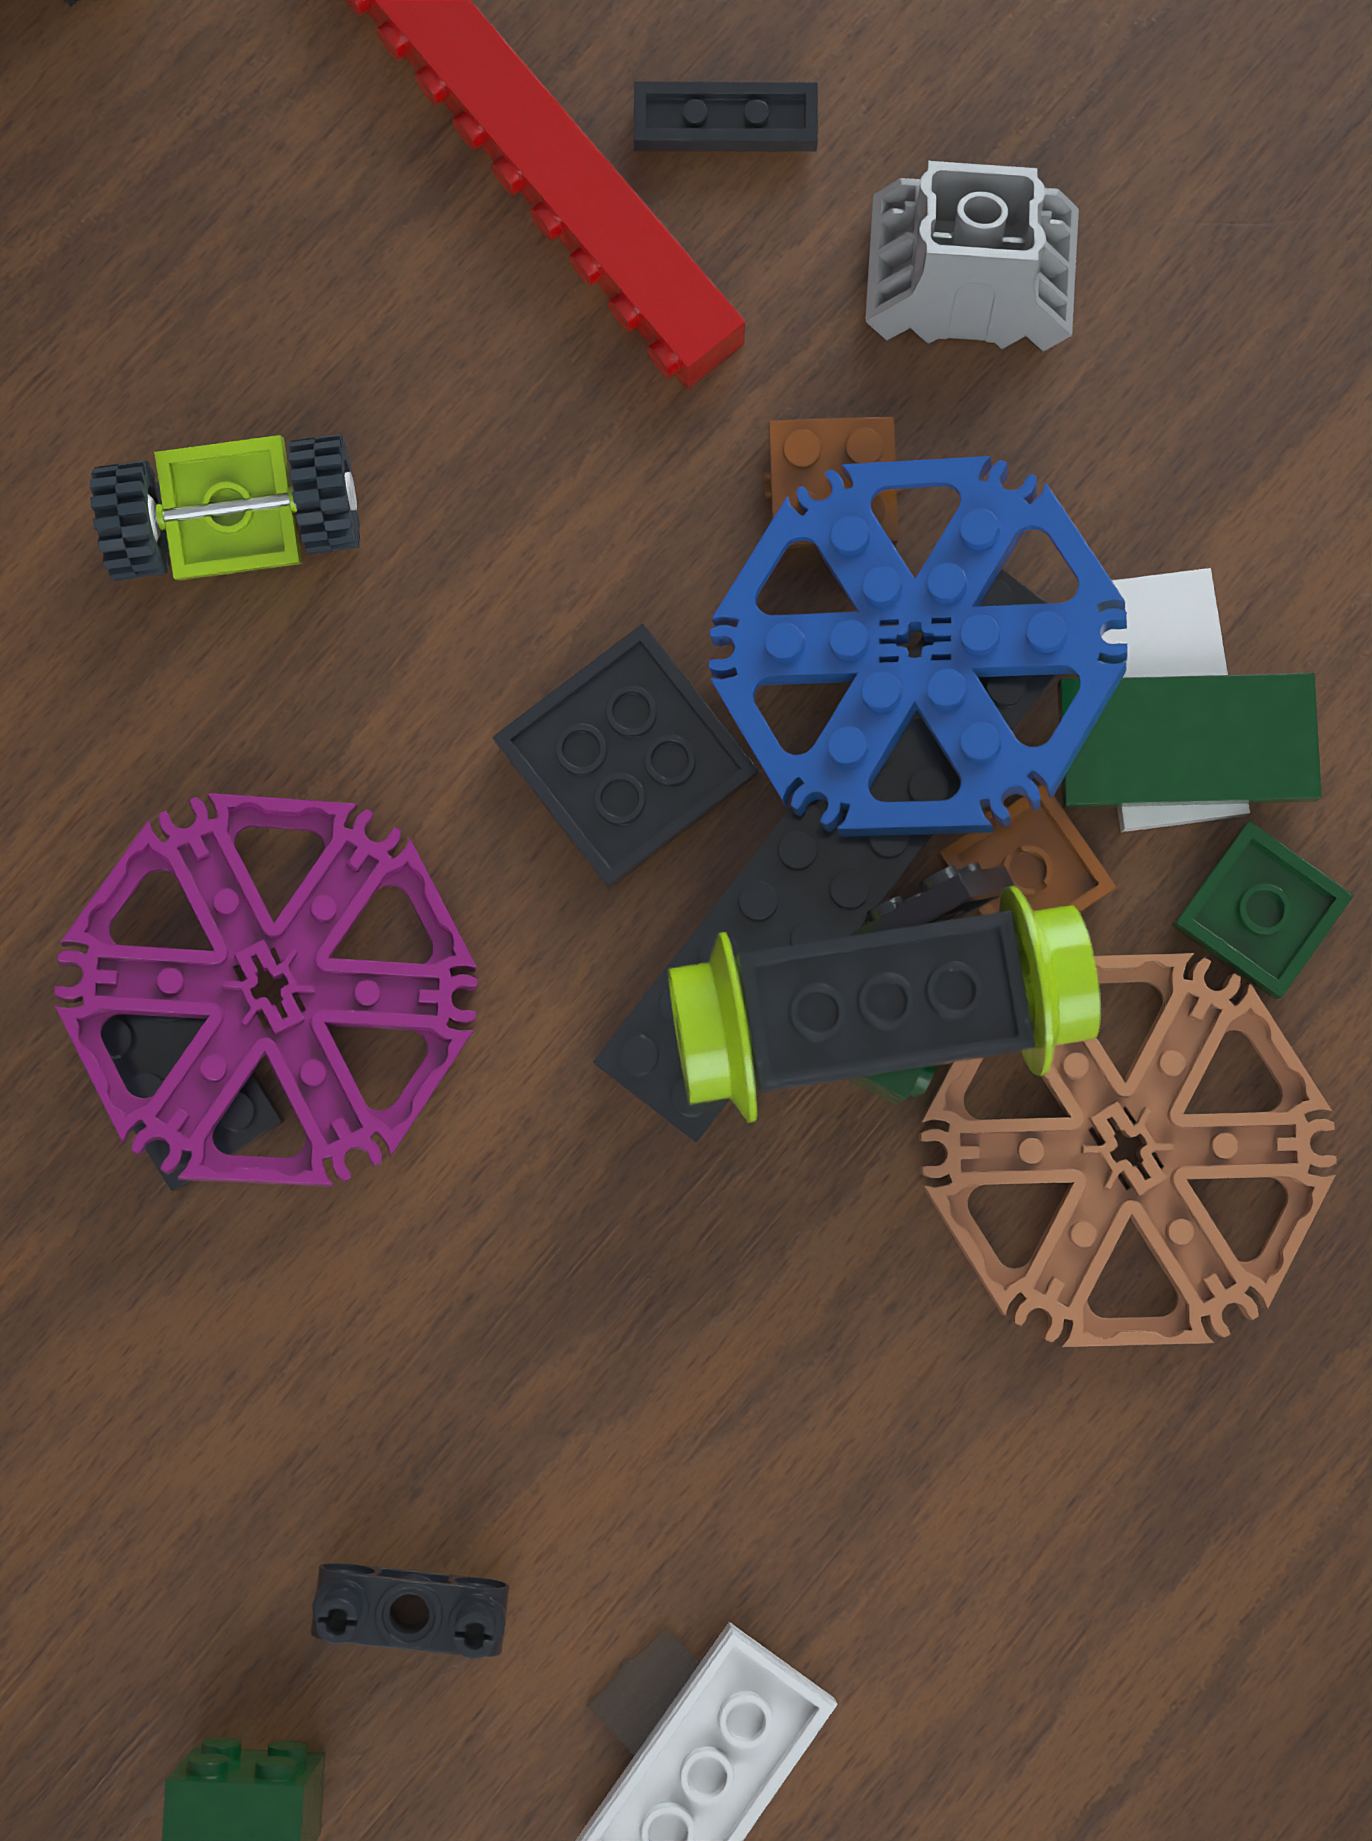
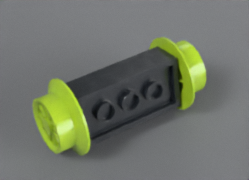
M1007 887L1003 890L1000 898L999 913L741 953L737 955L735 960L726 932L717 934L709 962L668 969L676 1038L689 1104L731 1098L748 1123L756 1122L755 1094L1015 1052H1022L1027 1066L1034 1075H1045L1051 1067L1056 1045L1095 1039L1100 1026V994L1096 964L1089 935L1079 911L1073 905L1033 911L1017 887Z

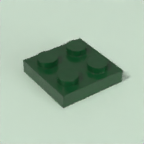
M1249 820L1240 828L1174 920L1172 926L1270 997L1277 1000L1286 993L1354 895Z

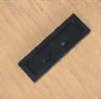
M634 81V151L817 152L818 82Z

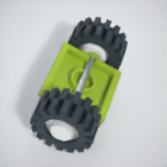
M335 434L291 440L288 446L290 451L288 453V460L291 470L288 469L285 442L281 435L154 452L159 484L155 482V473L147 460L94 467L95 469L91 471L92 479H90V489L93 497H90L91 508L95 513L93 525L94 530L98 531L99 539L97 543L99 551L103 552V563L105 568L109 569L110 578L114 579V581L167 574V567L170 564L167 553H170L173 578L178 581L303 564L297 522L300 525V535L308 555L360 548V520L357 512L358 503L355 483L351 474V462L347 455V446L343 435Z

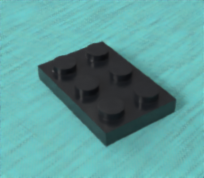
M118 1014L110 1017L102 1027L101 1037L128 1092L138 1098L154 1096L207 1019ZM254 1071L213 1131L214 1145L224 1154H236L285 1122ZM141 1123L133 1130L137 1135L146 1126L144 1123ZM154 1140L147 1145V1153L171 1191H178L192 1182V1180H178L177 1178L187 1168L192 1154L184 1152L182 1162L178 1168L170 1174H166L161 1170V1166L169 1156V1144L163 1140Z

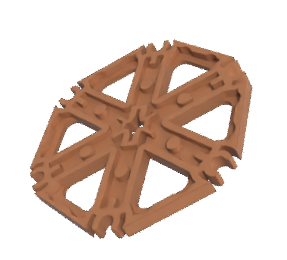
M1194 953L1094 956L1098 983H1149L1159 991L1162 1003L1124 1080L1097 1038L1056 1045L1051 1067L1048 1073L1041 1075L1064 1112L1065 1118L990 1120L973 1118L965 1109L964 1095L983 1058L950 1064L920 1121L933 1120L947 1124L946 1131L929 1129L919 1133V1141L938 1142L942 1145L945 1152L942 1163L938 1166L920 1167V1175L928 1178H941L947 1175L949 1183L938 1187L922 1186L1002 1315L1006 1316L1009 1304L1020 1293L1023 1299L1016 1303L1012 1311L1011 1321L1022 1326L1031 1310L1042 1308L1048 1316V1323L1043 1330L1041 1338L1051 1343L1061 1334L1064 1319L1069 1320L1066 1336L1058 1346L1085 1347L1214 1343L1205 1333L1201 1322V1317L1205 1316L1207 1326L1214 1334L1222 1338L1229 1336L1231 1333L1222 1319L1223 1309L1228 1304L1235 1303L1246 1319L1254 1320L1259 1317L1258 1307L1254 1300L1245 1294L1248 1288L1257 1296L1261 1308H1269L1336 1176L1326 1175L1320 1177L1308 1173L1309 1167H1330L1337 1163L1336 1156L1317 1155L1310 1147L1312 1135L1317 1131L1335 1130L1334 1122L1327 1119L1307 1121L1304 1115L1315 1110L1323 1112L1332 1111L1250 983L1244 985L1241 997L1233 1005L1229 999L1237 993L1241 977L1235 973L1227 976L1219 991L1211 990L1204 981L1205 972L1208 970L1211 961L1202 958L1191 966L1187 980L1184 979L1183 974L1186 964ZM1228 1031L1243 1033L1250 1040L1280 1088V1100L1277 1106L1269 1112L1184 1114L1224 1034ZM1123 1108H1125V1110H1126L1127 1113L1129 1114V1116H1130V1118L1132 1119V1121L1134 1122V1124L1131 1123L1130 1119L1128 1118V1116H1127L1126 1113L1124 1112ZM1107 1119L1110 1120L1116 1131H1121L1122 1135L1126 1138L1134 1136L1140 1138L1142 1145L1136 1149L1135 1153L1139 1160L1137 1164L1145 1178H1143L1137 1166H1132L1128 1160H1118L1115 1162L1112 1159L1110 1152L1118 1145L1114 1138L1116 1133ZM1092 1128L1102 1144L1097 1145L1089 1129ZM1151 1153L1154 1154V1156L1156 1157V1159H1157L1158 1162L1160 1163L1161 1168L1159 1167V1165L1157 1164V1162L1155 1161V1159H1154V1157L1152 1156ZM1119 1173H1121L1126 1183L1128 1184V1189H1125V1187L1119 1180ZM1270 1177L1282 1184L1286 1192L1285 1205L1260 1254L1255 1259L1248 1262L1237 1260L1187 1179ZM1070 1182L1030 1260L1019 1268H1009L1002 1264L969 1212L968 1198L971 1192L981 1185ZM1129 1218L1176 1291L1175 1306L1166 1315L1157 1317L1102 1318L1094 1314L1088 1305V1298Z

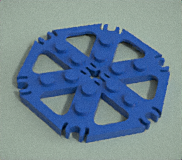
M991 456L841 464L844 476L852 483L853 487L845 489L842 478L832 469L825 472L828 485L832 491L828 498L814 500L809 496L804 486L796 489L797 498L804 516L800 515L791 506L787 496L712 617L715 627L710 629V638L715 646H733L734 652L727 659L709 660V668L712 675L719 678L710 679L785 807L789 797L795 791L791 802L794 814L801 817L811 802L815 800L826 801L828 808L823 814L820 823L824 830L831 832L841 822L843 810H847L848 813L845 821L837 828L840 837L994 833L993 825L985 818L982 807L990 806L992 816L996 822L1004 828L1011 824L1010 815L1003 806V803L1010 795L1020 794L1024 796L1034 811L1041 807L1039 789L1032 781L1033 778L1037 779L1046 788L1051 800L1126 673L1127 662L1125 661L1128 660L1127 643L1110 644L1102 638L1103 634L1108 630L1127 629L1125 600L1047 483H1045L1040 496L1034 501L1038 488L1037 476L1029 474L1019 489L1006 490L1002 487V484L1006 481L1009 474L1008 464L1000 460L992 467ZM990 470L988 481H982L984 475ZM950 487L959 494L961 498L960 505L917 577L914 578L871 510L872 502L880 492L888 489ZM1035 529L1044 532L1050 538L1079 583L1075 596L1063 603L980 606L1026 530ZM797 541H809L818 550L856 612L767 615L757 607V597L786 549ZM887 624H898V625H891V626H881V625H887ZM911 632H923L925 641L933 643V645L923 647L921 657H909L907 648L899 646V644L908 643L911 638ZM1076 674L1080 680V689L1050 740L1039 747L1025 746L1016 739L978 677ZM852 682L813 748L801 755L789 754L782 749L755 704V693L760 685ZM918 711L961 780L960 789L955 796L944 801L881 802L871 795L869 789L915 712Z

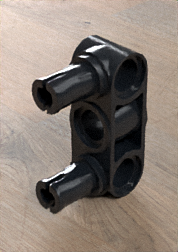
M325 1563L319 1565L316 1594L312 1604L313 1617L310 1633L312 1636L333 1645L343 1643L403 1650L456 1654L470 1659L497 1656L502 1653L510 1585L488 1578L349 1563ZM406 1594L417 1595L426 1602L429 1614L423 1621L417 1624L403 1623L393 1612L392 1604L397 1598Z

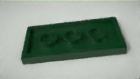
M1315 673L1122 678L1062 780L1063 808L1316 802L1322 798ZM1060 679L1057 683L1059 723L1080 689L1079 679Z

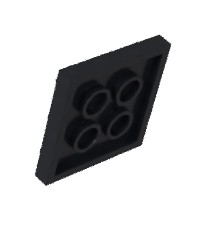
M643 623L492 737L495 744L608 889L621 881L759 774L758 768Z

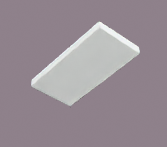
M1211 568L1112 580L1125 600L1127 629L1108 630L1103 634L1102 638L1110 644L1127 643L1128 660L1125 661L1127 662V671L1123 678L1228 675ZM1249 804L1117 807L1121 832L1244 817L1250 813Z
M729 1622L575 1841H743L837 1706L835 1698Z

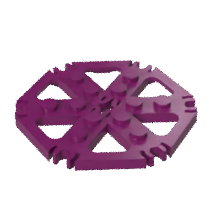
M207 793V798L217 814V819H208V811L204 803L199 798L194 797L189 799L192 812L196 817L194 824L189 828H178L171 822L166 810L159 813L160 829L164 837L167 838L163 843L152 831L150 821L148 820L61 940L62 947L78 946L86 948L88 951L86 955L74 950L58 953L57 961L60 966L78 967L83 971V977L80 983L74 987L55 986L54 995L65 1003L84 1001V1005L73 1008L55 1007L122 1143L125 1144L129 1133L135 1127L144 1123L146 1128L138 1132L133 1140L131 1150L140 1156L151 1141H166L170 1146V1153L161 1166V1170L166 1174H170L178 1168L185 1152L192 1154L187 1168L177 1177L178 1180L333 1187V1183L326 1176L323 1166V1160L332 1159V1169L336 1177L345 1183L351 1179L349 1169L345 1166L344 1157L349 1151L354 1149L362 1150L368 1155L373 1167L381 1164V1151L378 1145L371 1139L375 1134L385 1143L391 1158L474 1030L460 1031L449 1028L446 1024L450 1022L454 1025L466 1026L474 1023L476 1011L457 1009L452 1003L451 996L458 990L475 991L478 986V979L465 974L451 977L450 972L457 970L476 972L477 967L411 839L409 838L406 848L397 857L392 859L390 854L399 845L401 830L394 827L389 836L381 842H373L367 838L365 830L373 819L374 813L366 809L360 813L354 822L352 830L344 827L348 818L357 810V804ZM258 827L310 831L317 834L324 843V852L275 922H273L234 846L238 834L247 828ZM166 871L177 879L213 951L116 945L111 939L110 927L142 880L151 872ZM386 886L398 887L407 894L433 946L432 956L424 964L331 958L374 894ZM273 950H275L281 962L278 965L271 954ZM256 958L264 973L268 972L273 980L284 978L288 984L280 990L281 1007L286 1015L284 1019H282L275 1004L271 1005L266 997L255 1000L251 992L259 987L258 970L253 962ZM240 967L246 979L245 981L241 982L234 970L235 968ZM296 995L305 1009L303 1012L300 1011L293 998ZM261 1012L270 1027L266 1030L257 1016ZM118 1014L207 1019L154 1096L138 1098L128 1092L101 1037L102 1027L110 1017ZM327 1026L414 1031L424 1038L427 1044V1055L396 1103L386 1110H374L366 1105ZM266 1055L304 1130L306 1137L305 1145L298 1154L288 1158L224 1154L214 1145L213 1131L257 1065Z

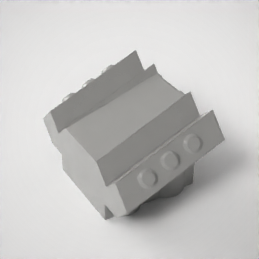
M928 161L927 171L921 179L899 178L873 194L865 322L887 341L911 328L928 344L937 339L956 338L985 340V342L996 343L1003 349L1027 336L1042 351L1051 348L1072 336L1079 208L1059 189L1045 188L1037 176V168Z

